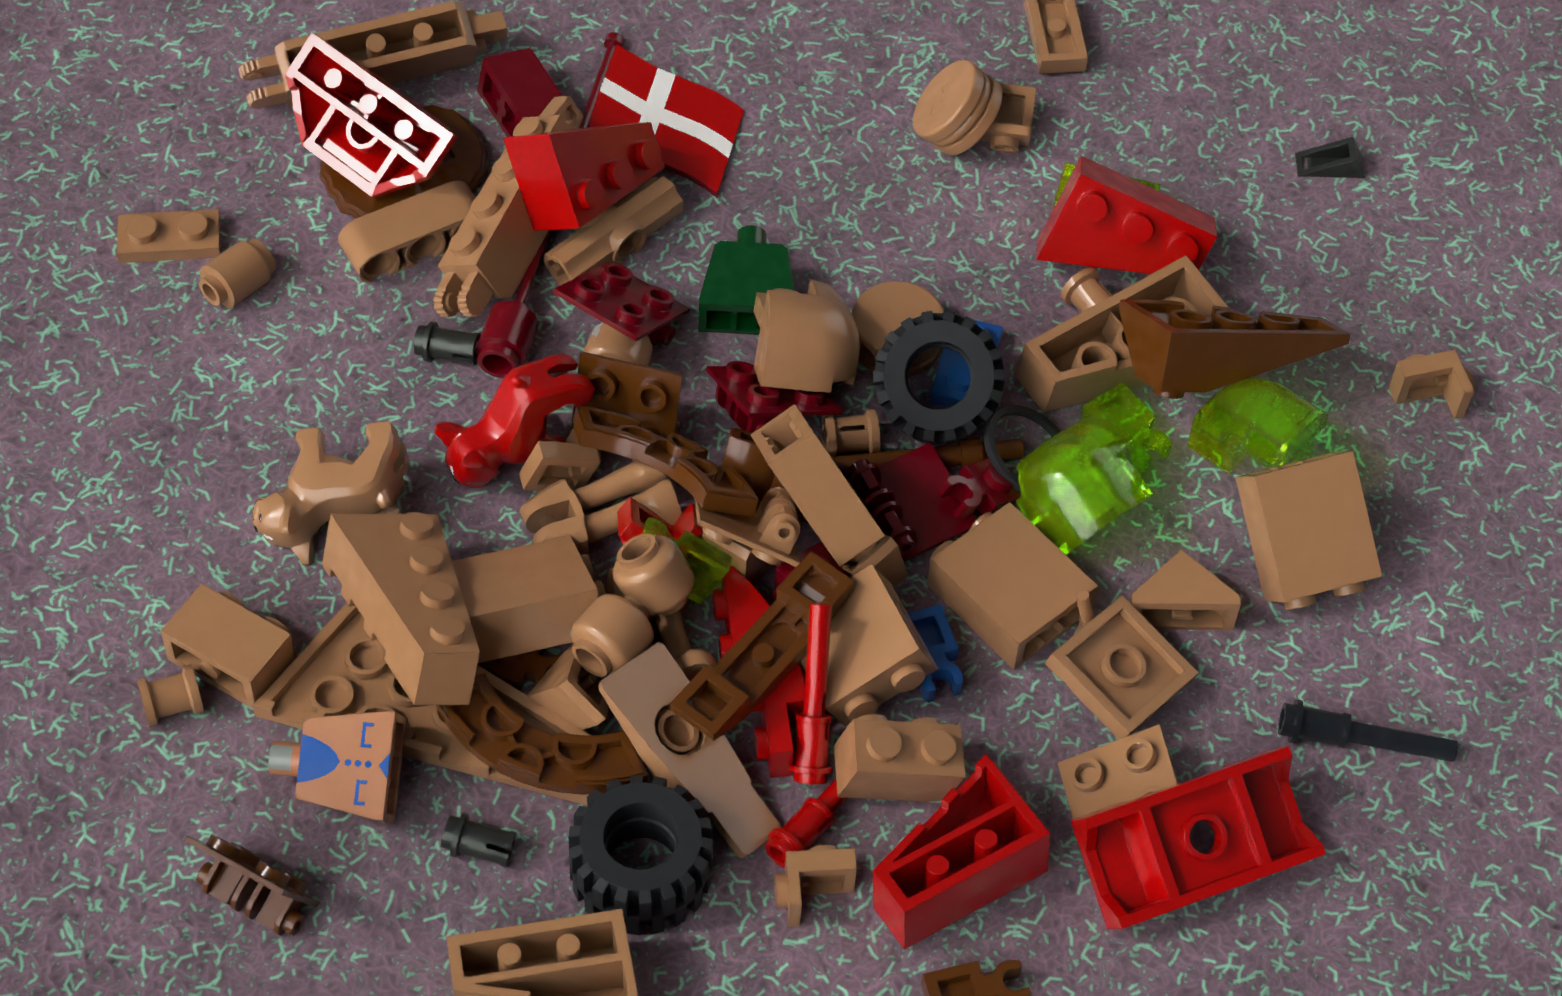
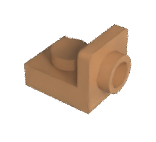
M574 428L566 439L567 443L560 441H538L519 472L523 490L541 491L561 479H565L572 490L583 487L587 484L592 474L598 470L601 462V451L595 448L580 446Z

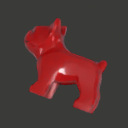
M559 353L513 368L503 378L495 395L486 407L483 416L476 425L464 427L460 424L446 421L436 425L434 432L447 447L445 463L453 474L454 481L469 488L485 487L489 481L498 475V468L503 463L518 464L526 462L538 441H560L567 443L561 435L546 434L547 415L566 404H573L575 407H580V405L587 406L595 390L588 376L567 374L569 371L576 370L578 363L570 355Z

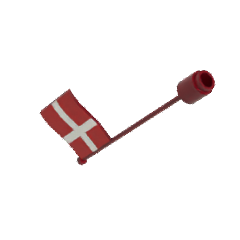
M616 32L608 33L604 41V47L607 49L583 112L584 117L579 128L651 122L657 143L661 149L664 169L687 178L717 198L744 110L712 89L655 67L624 49V37ZM551 230L548 231L524 274L515 301L498 302L490 308L476 346V353L478 355L477 362L479 367L491 376L504 378L513 368L524 365L539 323L536 315L525 305V301Z

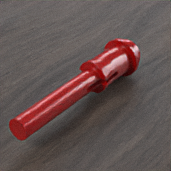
M810 603L803 712L796 713L795 760L793 765H789V770L794 772L793 781L802 784H825L827 782V774L833 772V766L828 764L829 733L832 715L825 714L832 604Z
M836 779L817 799L807 798L802 807L782 828L776 827L769 832L765 850L772 861L780 867L785 868L786 852L807 851L825 830L834 824L835 821L831 816L848 799L838 797Z

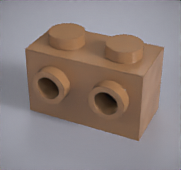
M202 583L161 629L169 661L181 668L191 664L195 676L252 709L254 703L295 660L291 633L284 624L270 616L262 618L246 609L245 605L233 594L226 591L218 593Z
M878 714L864 715L853 719L834 744L838 797L920 802L941 801L952 788L956 789L966 777L961 725L941 724V721L936 718L925 717L910 722L888 721L887 717Z

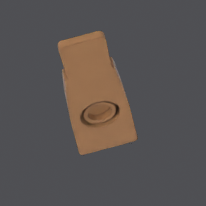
M656 643L601 680L598 687L599 691L653 779L655 776L667 779V788L671 790L678 784L687 789L688 802L698 799L704 807V817L708 816L739 858H745L768 841V834L773 828H781V826L750 783L752 781L726 736L722 735L713 741L670 710V703L690 681L665 645Z

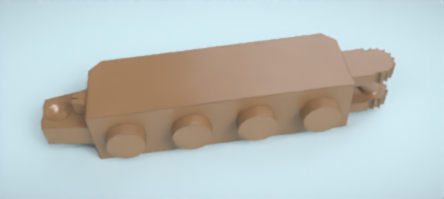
M450 1L316 33L315 35L342 51L387 83L392 84L476 64V55L487 52V44L506 39L508 30L502 11L477 15L475 9L466 10L464 2ZM310 35L283 41L274 47V55L246 61V63L239 66L240 77L245 81L264 79L276 75L280 76L281 83L254 89L247 94L246 98L250 108L259 109L286 102L288 107L293 106L291 89L288 88L285 73Z
M570 96L554 97L539 116L523 117L514 128L512 136L579 129L584 115L575 106L574 100ZM506 147L500 158L494 163L491 174L479 195L473 200L471 209L457 233L450 240L449 247L438 264L444 277L437 287L438 291L435 292L433 297V304L436 314H439L440 317H453L457 315V312L463 313V316L477 317V315H480V312H483V307L487 306L490 299L512 298L549 231H533Z

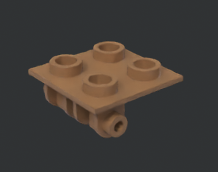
M775 487L768 490L764 494L754 517L702 510L694 498L697 523L703 527L702 531L708 537L723 544H731L735 540L749 546L756 557L772 565L780 566L782 561L795 567L799 565L795 542L800 533V525L794 501L785 488Z
M1160 724L1058 762L1073 819L1178 784Z

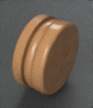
M959 60L953 62L931 80L920 96L913 115L914 131L921 138L932 143L936 149L945 155L954 156L967 151L985 135L993 124L1002 102L1001 85L993 77L985 74L972 61Z
M902 281L880 283L863 292L856 300L851 313L859 329L860 352L858 361L870 371H875V359L878 350H881L885 338L891 330L894 332L901 326L902 321L909 317L911 319L919 317L922 312L944 313L937 298L916 284ZM942 347L931 348L918 355L910 367L908 377L920 374L930 368L940 356Z

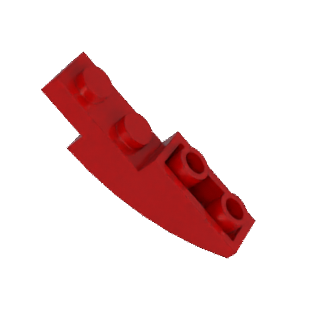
M733 566L722 567L721 588L712 589L714 620H725L727 633L718 635L720 660L770 607L756 588ZM799 663L778 687L752 711L760 712L762 723L761 727H754L757 761L767 760L770 778L792 776L789 765H793L794 750L790 727H797L796 713L803 712L805 690L804 678Z

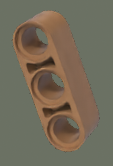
M463 181L448 182L354 219L342 228L338 236V242L361 281L372 283L373 280L371 278L386 272L388 275H392L419 264L418 259L431 254L434 257L444 254L449 247L450 240L457 233L476 197L467 183Z

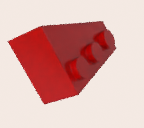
M651 122L604 125L503 137L533 231L581 228L665 168L661 149L657 143Z
M985 754L975 764V771L957 790L952 788L941 799V807L923 825L918 823L873 870V909L905 950L1048 871L1050 832L989 756Z

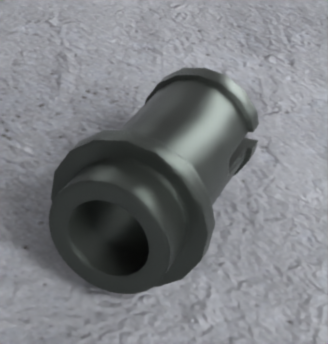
M431 321L427 326H418L414 337L415 355L422 356L425 362H431L432 358L469 363V365L475 366L478 363L476 346L481 333L439 328L437 322Z
M462 813L461 817L450 815L442 836L441 848L450 850L451 857L456 858L458 853L500 864L501 867L507 868L512 851L491 844L511 849V846H515L517 832H509L470 821L469 814Z

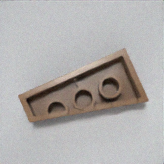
M1185 255L1026 342L1014 376L1043 413L1148 385L1134 374L1119 312L1120 300L1178 301L1184 303V310L1196 311L1205 315H1211L1213 306L1228 307L1227 304Z
M409 512L406 514H330L322 566L329 577L337 576L342 584L341 595L349 607L356 606L364 617V630L371 641L377 640L385 649L384 660L414 705H469L480 651L438 515L420 512Z

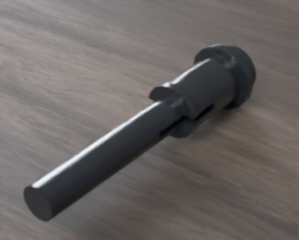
M1298 699L1295 700L1294 704L1284 703L1280 712L1278 735L1287 736L1289 743H1296L1297 739H1303L1345 748L1347 742L1450 762L1455 761L1458 752L1457 740L1351 721V714H1341L1303 706V701Z

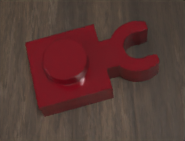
M989 458L965 465L958 475L950 476L936 493L939 498L952 496L961 503L953 513L954 517L959 520L967 519L976 508L983 515L986 512L994 514L1009 502L1017 507L1027 497L1012 488L1013 484L993 467Z

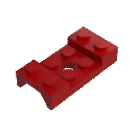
M1289 746L1271 748L1224 765L1223 768L1070 820L1106 928L1124 929L1326 855L1323 843L1303 823L1289 782L1293 757ZM1200 820L1208 823L1214 832L1213 846L1204 854L1195 850L1190 842L1191 828Z

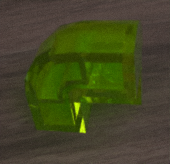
M1247 378L1221 388L1204 404L1193 419L1187 447L1227 474H1230L1247 455L1266 468H1272L1309 458L1315 437L1327 425L1328 415L1280 383L1265 378Z
M1084 418L1042 442L1015 467L1019 471L1018 480L1022 495L1016 500V503L1022 514L1066 556L1153 494L1142 480L1137 469L1131 465L1122 452L1134 440L1121 427L1105 419Z

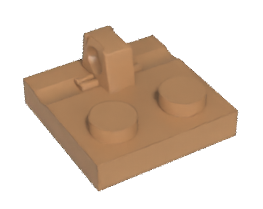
M1123 595L1055 650L1045 662L1051 671L1067 684L1070 690L1118 739L1134 733L1189 685L1199 673Z

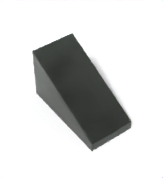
M1354 136L1295 153L1298 177L1365 178L1362 154ZM1303 158H1307V169H1304Z

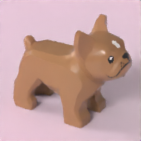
M390 421L367 424L366 436L369 444L355 461L339 458L337 455H326L325 435L320 428L297 430L296 441L301 451L291 469L287 487L280 492L259 498L254 503L252 523L255 531L262 534L271 545L290 548L297 555L302 565H311L314 557V536L318 529L330 520V514H375L383 509L390 508L399 483L407 473L409 466L408 452L405 443L399 442L397 429Z

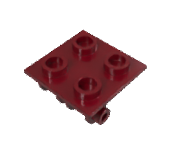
M609 261L553 290L555 295L634 341L648 336L653 345H656L658 342L665 346L669 345L676 334V328L671 326V323L690 311L689 307L675 300L669 291L659 287H652L633 276L632 271L627 267L610 263Z
M731 361L727 366L706 367V372L717 383L716 402L728 412L730 418L743 430L755 432L794 404L803 416L842 415L843 410L826 392L760 386L754 365L750 363Z
M931 442L880 466L870 463L866 458L857 460L850 466L852 474L848 482L883 534L892 537L896 542L903 562L933 549L947 540L968 532L976 521L973 513L967 519H956L953 513L961 503L952 496L939 498L936 494L951 475Z

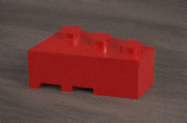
M1081 155L1039 236L1036 260L1152 274L1186 255L1199 270L1217 238L1215 217Z

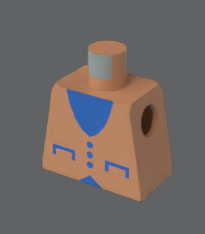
M384 711L305 719L301 743L273 741L268 759L269 773L271 775L297 777L296 799L383 823L394 824L407 717L396 712Z

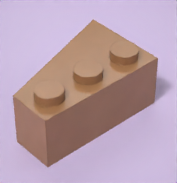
M622 909L446 936L454 996H638Z

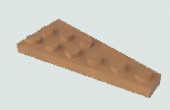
M347 603L253 705L255 717L303 729L304 721L308 718L384 711L396 712L407 717L402 755L404 757L587 806V796L589 794L559 793L518 782L492 769L469 752L451 733L441 718L436 705H414L385 662V649L377 640L371 641L363 628L364 617L356 606L349 607ZM477 665L475 676L485 673L497 695L512 710L524 717L525 723L553 735H557L560 732L574 735H590Z

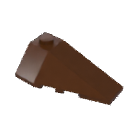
M1121 299L1119 306L1135 376L1152 386L1153 393L1170 399H1181L1184 397L1185 392H1209L1347 345L1351 335L1320 317L1262 311L1259 313L1258 320H1256L1251 315L1231 311L1230 307L1213 306L1211 315H1205L1196 311L1184 310L1183 302L1169 300Z

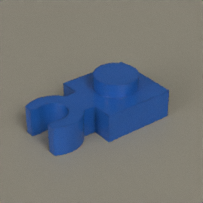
M939 604L907 612L938 669L925 676L924 681L920 684L921 696L926 702L934 701L936 690L933 682L936 680L948 682L954 696L961 693L963 675L959 667L951 662L957 660L959 647L942 605Z

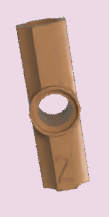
M665 176L660 178L653 177L544 254V266L548 269L552 278L562 285L608 261L610 263L614 261L616 264L623 265L622 259L630 253L642 251L648 236L683 212V199L679 196L675 185Z

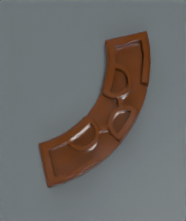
M576 406L572 424L580 446L622 455L662 472L687 489L697 500L702 510L754 517L758 498L753 489L730 465L725 466L723 470L708 460L709 451L706 448L674 432L667 435V439L641 427L642 420L593 407Z
M485 673L475 676L469 705H436L441 718L451 733L469 752L492 769L518 782L544 790L582 795L591 794L595 789L604 794L607 792V782L619 779L621 785L629 784L630 776L643 775V782L648 783V775L641 758L624 730L602 735H574L561 732L553 735L543 732L525 723L524 717L506 705L491 686Z

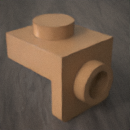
M999 83L1002 87L1003 95L1001 106L993 124L981 138V141L990 142L992 150L1014 153L1019 151V146L1029 147L1036 87Z
M1450 350L1430 355L1415 354L1404 360L1397 361L1388 389L1395 404L1443 395L1454 419L1465 416L1469 402L1475 394V383L1472 373L1468 368L1463 367L1456 351Z
M819 845L808 851L786 852L784 873L774 874V894L776 909L787 908L788 927L800 926L801 895L854 893L857 870L855 848L839 849L833 845Z

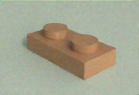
M1024 0L1039 74L1086 71L1088 55L1075 0Z
M219 209L118 214L117 256L119 263L215 258L221 254V218Z

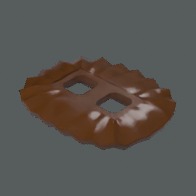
M434 105L422 107L443 122L458 137L444 157V162L440 163L430 179L376 199L368 195L323 160L320 163V179L325 184L328 195L335 201L340 213L352 215L355 219L452 181L467 183L472 192L475 193L480 181L488 176V153L481 138L472 125L455 110Z

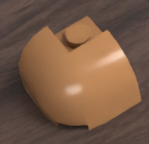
M810 279L808 294L782 288L767 289V293L757 292L753 312L759 324L760 333L754 370L760 386L811 392H831L833 382L844 381L846 384L854 385L860 352L859 329L843 296L829 284Z

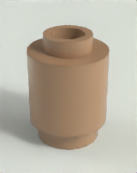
M252 238L247 242L238 241L200 268V290L211 304L218 306L222 303L228 309H232L270 281V275L276 271L275 259L269 249L257 239Z

